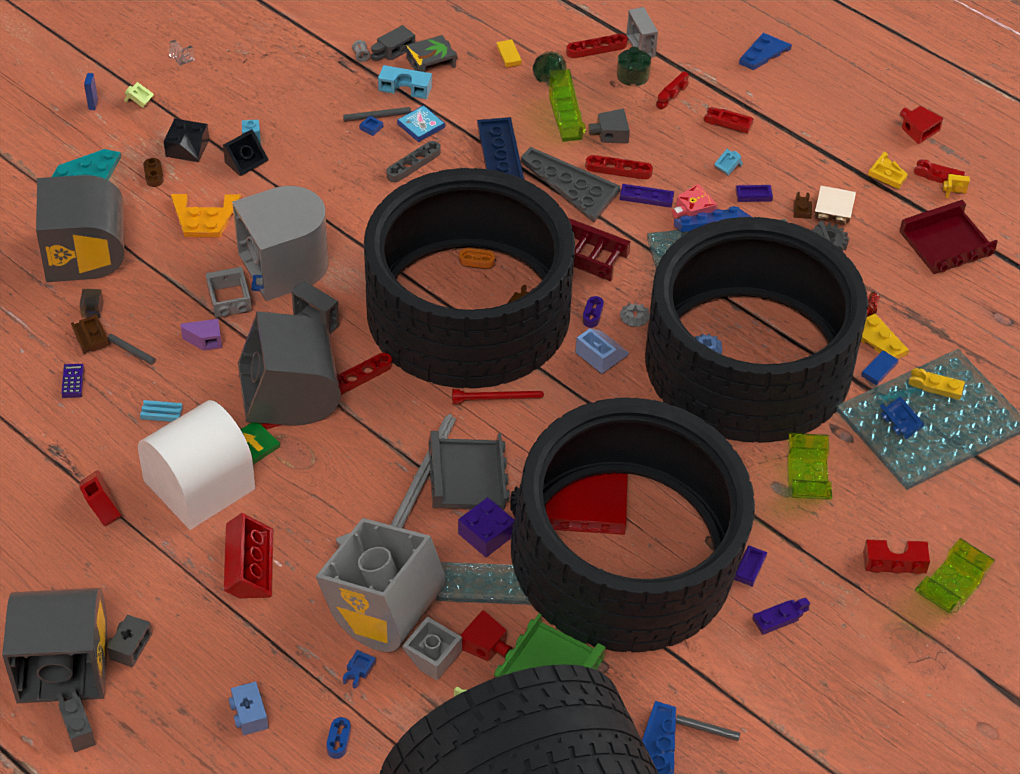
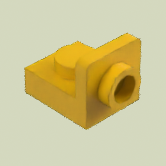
M949 174L947 181L943 182L942 191H945V198H949L950 192L966 194L970 177Z

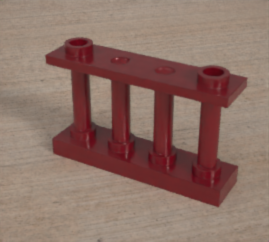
M568 218L574 232V238L579 240L575 246L574 267L612 281L614 269L612 265L618 256L628 257L631 241ZM586 243L595 246L589 257L579 254ZM602 249L611 252L605 263L596 260Z

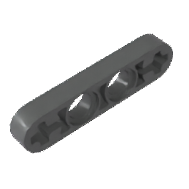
M429 141L387 168V179L390 182H399L437 158L441 153L440 144L436 141ZM417 156H423L424 158H423V159H417L416 157H417ZM405 164H410V165H412V166H411V167H404L403 165H405Z

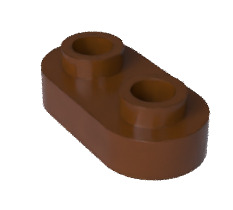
M157 158L145 160L143 166L147 185L151 187L160 186L164 182L161 161Z

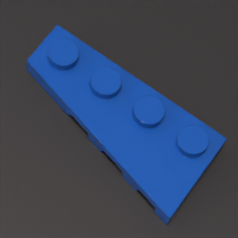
M732 206L726 210L716 209L710 213L701 212L695 216H681L679 219H674V226L681 232H687L714 221L751 216L739 207Z
M655 701L642 741L658 773L674 774L676 707Z

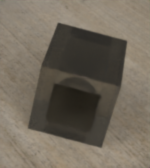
M82 289L79 305L82 318L94 315L101 318L104 303L101 289Z

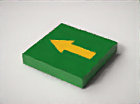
M251 422L240 429L249 446L253 464L280 447V442L260 423Z

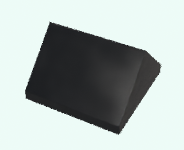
M253 129L223 144L225 163L239 176L269 160Z

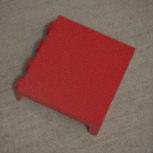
M605 473L577 480L561 489L546 504V513L553 529L625 535L628 474Z

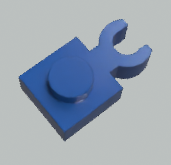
M356 650L347 664L348 672L343 675V684H346L349 679H353V688H357L360 676L365 679L367 678L376 663V658Z

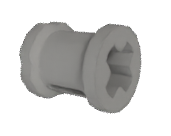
M357 40L352 45V50L356 53L355 57L359 62H365L370 58V52L366 49L367 45L362 40Z

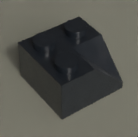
M174 118L163 141L165 156L199 162L209 141L208 124Z

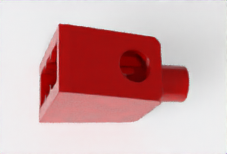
M922 106L912 111L905 107L900 112V116L904 118L902 129L917 144L922 143L941 130L943 117Z
M484 610L478 614L460 635L462 637V651L486 661H490L496 653L505 658L508 651L512 649L511 646L506 644V629Z

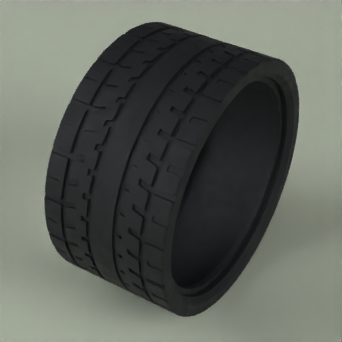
M481 168L441 170L417 177L396 188L376 207L367 223L364 235L367 320L372 337L377 346H379V349L382 353H388L392 357V363L410 375L433 384L453 388L497 386L522 378L541 367L561 346L570 322L575 238L566 213L541 188L520 177L496 170ZM454 247H482L501 251L521 260L532 268L542 281L531 292L513 302L492 308L467 310L448 308L425 301L403 287L396 277L412 262L435 251Z
M737 217L714 221L693 229L668 248L666 254L662 256L654 275L645 363L648 377L655 392L664 403L671 406L674 405L696 415L729 440L752 443L782 441L791 437H798L816 429L838 411L850 389L868 309V297L863 279L854 263L840 248L818 233L794 223L764 217ZM736 295L763 297L781 302L801 312L821 330L829 344L815 354L792 362L778 364L749 363L726 357L706 347L689 333L680 321V318L695 306L712 299Z
M610 398L587 403L563 414L561 418H557L540 434L537 441L534 442L526 458L511 536L513 569L524 595L529 598L528 601L535 610L564 634L582 643H588L594 647L599 643L605 646V650L618 652H646L663 649L666 646L670 647L683 642L685 639H689L697 634L700 629L706 627L721 610L728 597L752 529L755 513L754 491L749 473L741 457L732 448L733 446L714 427L705 423L704 420L674 405L671 406L664 402L644 398ZM605 473H626L646 477L673 489L697 510L709 530L714 552L696 567L674 576L655 579H636L619 576L589 564L571 551L553 529L548 519L545 505L567 485L589 476Z
M567 664L546 665L515 671L483 682L456 695L414 724L393 746L380 770V774H659L614 683L605 674L595 669Z

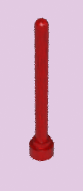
M452 389V404H461L464 400L543 398L544 392L460 391V389Z

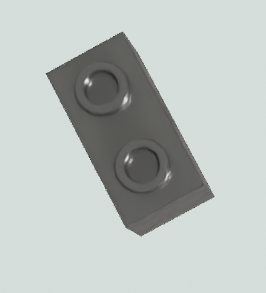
M127 615L124 621L119 623L115 636L110 638L107 643L110 660L133 667L152 636L150 622Z

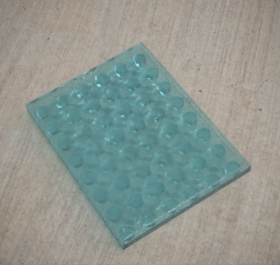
M959 349L918 367L926 372L965 381L961 399L959 400L923 391L909 385V379L913 377L911 371L837 406L836 411L906 490L1020 434V413ZM900 396L925 425L907 440L902 435L898 436L892 429L893 424L890 421L887 423L880 414L882 413L881 404L887 407Z

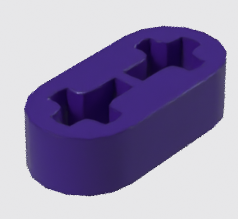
M598 296L590 297L587 300L583 313V324L586 327L593 328L599 324L604 301Z

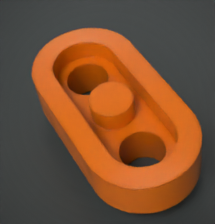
M465 248L459 253V262L464 266L491 268L495 264V254L489 250Z

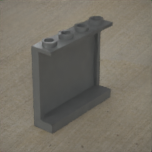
M431 431L428 447L432 508L473 509L488 497L504 510L506 502H509L510 491L506 490L508 473H505L504 469L507 466V459L503 457L505 441H502L501 433H498L496 440L441 439L439 438V431Z

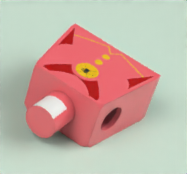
M697 184L677 197L676 208L672 209V215L677 219L686 215L695 216L701 212L710 213L717 209V204Z

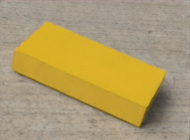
M512 39L496 42V47L505 67L522 65V60Z

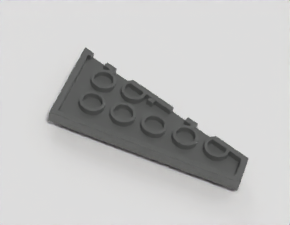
M530 147L521 157V162L593 222L596 221L620 192V185Z

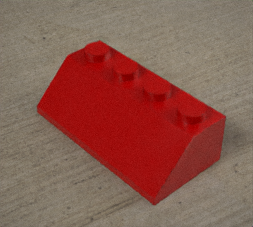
M240 513L226 523L224 591L239 599L271 597L273 528L244 513Z

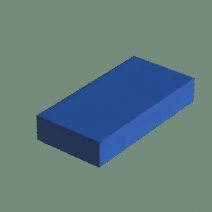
M87 73L84 87L88 109L95 110L98 96L94 73Z
M882 351L862 371L861 376L878 385L898 364L899 359Z

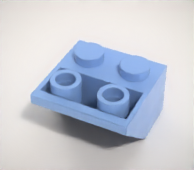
M590 328L576 338L575 353L601 374L629 355L627 350L603 331Z

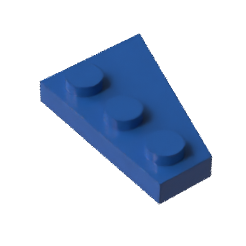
M762 33L740 58L739 64L755 70L766 64L772 57L777 58L783 51L788 52L791 50L792 44Z

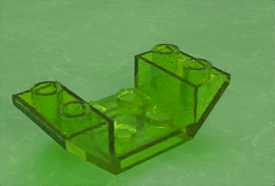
M789 433L787 475L788 494L792 498L832 500V482L828 481L827 465L829 435Z
M960 538L949 550L946 561L931 578L926 576L915 588V591L948 613H957L979 588L994 564L995 559Z

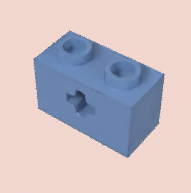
M256 681L231 688L232 697H229L228 700L231 710H235L237 714L234 715L236 728H241L243 736L268 729L267 715Z

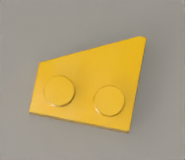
M883 152L868 172V176L897 189H900L908 176L895 161L892 162L888 158L886 152Z

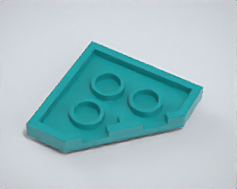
M102 149L58 165L52 177L92 175L109 180L121 159V152Z

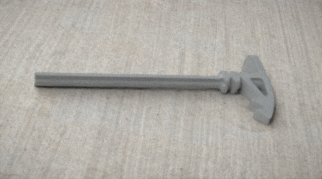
M452 414L445 416L438 430L439 438L441 439L448 438L456 422V418ZM429 450L391 526L403 528L430 474ZM349 533L336 538V544L339 547L348 537Z

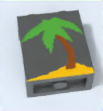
M443 35L406 45V59L415 71L426 72L425 66L448 60L452 68H456L457 53L455 50H452L449 41H446Z

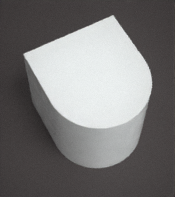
M207 400L138 443V453L144 482L189 530L256 489L252 456L247 441L233 418L215 401Z

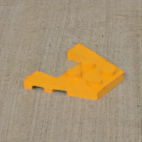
M171 194L172 203L174 204L184 237H221L229 223V218L233 215L232 202L241 199V194H225L223 207H187V194Z

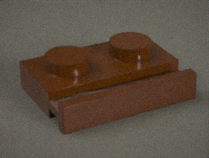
M97 315L79 320V323L76 324L74 322L71 323L83 354L88 350L94 351L109 346L108 338Z

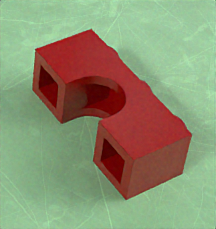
M866 540L863 551L865 571L875 573H927L930 564L928 542L907 541L904 553L896 554L889 550L887 540Z

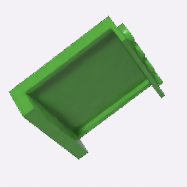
M539 613L535 620H530L527 631L524 635L521 634L518 637L515 648L508 651L505 662L496 668L494 676L499 677L523 669L560 664L579 665L597 670L604 659L605 646L598 643L595 648H592L541 622L542 614Z

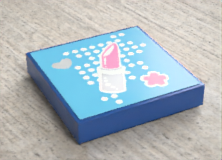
M424 105L397 119V124L418 142L445 128V123Z

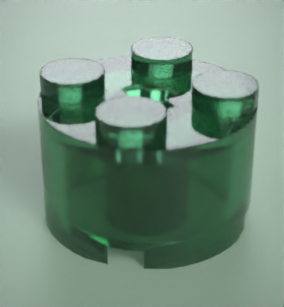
M635 46L620 53L617 62L618 80L629 86L631 84H636V86L645 84L649 80L651 56Z

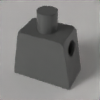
M624 109L599 113L597 123L588 125L589 134L599 133L600 141L603 143H629L630 130Z

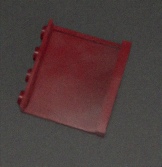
M963 199L902 219L899 232L933 274L945 272L954 267H960L963 264L974 262L986 256L989 257L995 253L998 241L989 242L964 212L966 203Z

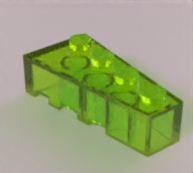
M570 69L550 71L549 100L562 142L582 140L583 133L585 132V123L582 122V114L579 111Z

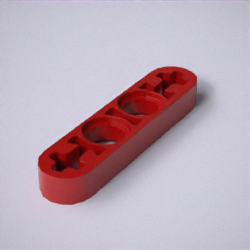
M615 34L572 42L566 47V55L570 58H580L622 50L627 47L628 38L624 34Z
M590 155L586 158L585 167L590 172L637 179H649L652 177L653 166L646 162ZM611 164V165H614L615 167L610 168V167H607L606 165ZM624 167H630L632 169L625 170Z
M379 353L337 375L341 395L390 370L392 367V357L388 353ZM365 368H371L373 370L370 373L363 372ZM350 376H354L357 378L355 381L347 380V378Z

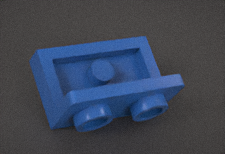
M901 396L887 407L884 404L880 405L882 410L880 414L887 423L890 421L893 424L892 429L898 436L902 435L905 440L925 426Z

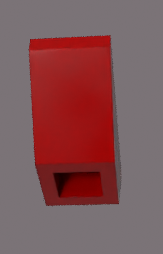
M99 470L81 480L79 488L83 496L105 527L122 516Z

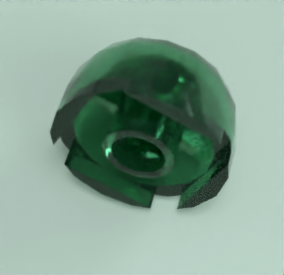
M547 51L535 59L532 69L534 76L539 82L548 83L546 84L547 86H552L564 78L567 65L562 55L554 51Z

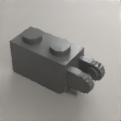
M402 25L377 38V43L371 46V51L373 52L371 59L374 61H379L383 58L394 60L405 54L406 45L415 43V34Z
M72 688L69 689L70 700L65 701L61 693L56 694L59 702L60 713L75 753L96 744L80 696L77 697L75 689Z

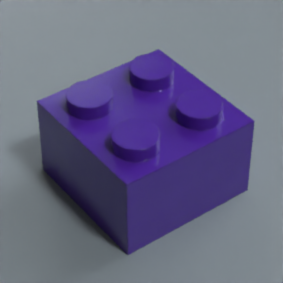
M487 497L458 519V534L487 558L511 539L514 519Z

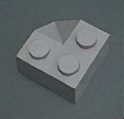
M426 617L402 645V648L420 671L438 681L462 652V637L433 619Z

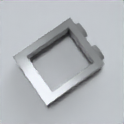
M644 7L628 10L626 36L640 60L655 57L658 31Z
M242 267L205 273L215 318L252 311L251 298ZM240 285L243 298L217 302L214 290Z

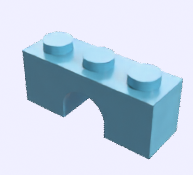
M383 65L378 77V91L395 94L397 88L407 86L411 88V97L427 99L432 88V73Z

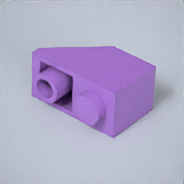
M218 319L180 324L183 340L201 350L222 348Z

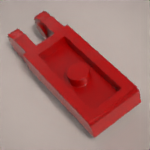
M683 71L660 92L656 102L657 108L664 109L668 106V101L675 99L681 90L687 88L689 73Z
M714 107L708 108L707 114L703 118L704 122L711 125L717 124L744 133L749 132L754 121L753 117Z
M919 159L917 167L914 169L916 175L939 183L947 181L949 174L965 175L964 171L930 163L926 159Z

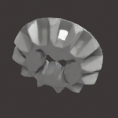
M636 302L634 304L628 303L620 311L621 320L629 326L638 327L649 321V310L643 304L637 305ZM634 311L637 312L636 317H634V315H633V312H634Z

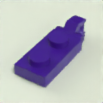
M807 598L799 599L796 602L794 599L753 614L752 619L762 635L799 621L803 613L809 611L810 602Z

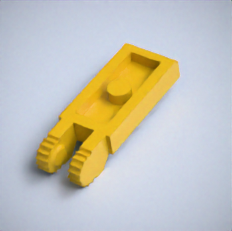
M921 368L912 369L911 375L913 377H910L909 385L930 393L957 400L961 399L965 381L926 372Z

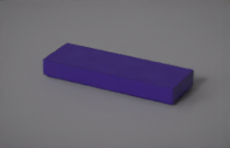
M622 184L619 200L672 208L674 191Z

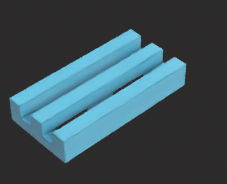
M144 400L140 419L172 422L181 417L182 403Z

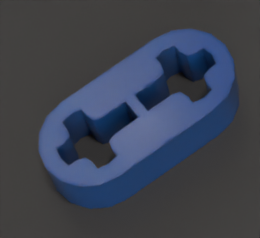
M338 717L332 721L326 743L327 753L334 759L342 758L345 755L349 743L351 724L344 717ZM340 726H344L341 734H338ZM338 741L340 747H338L337 750H333V748L336 746V742Z

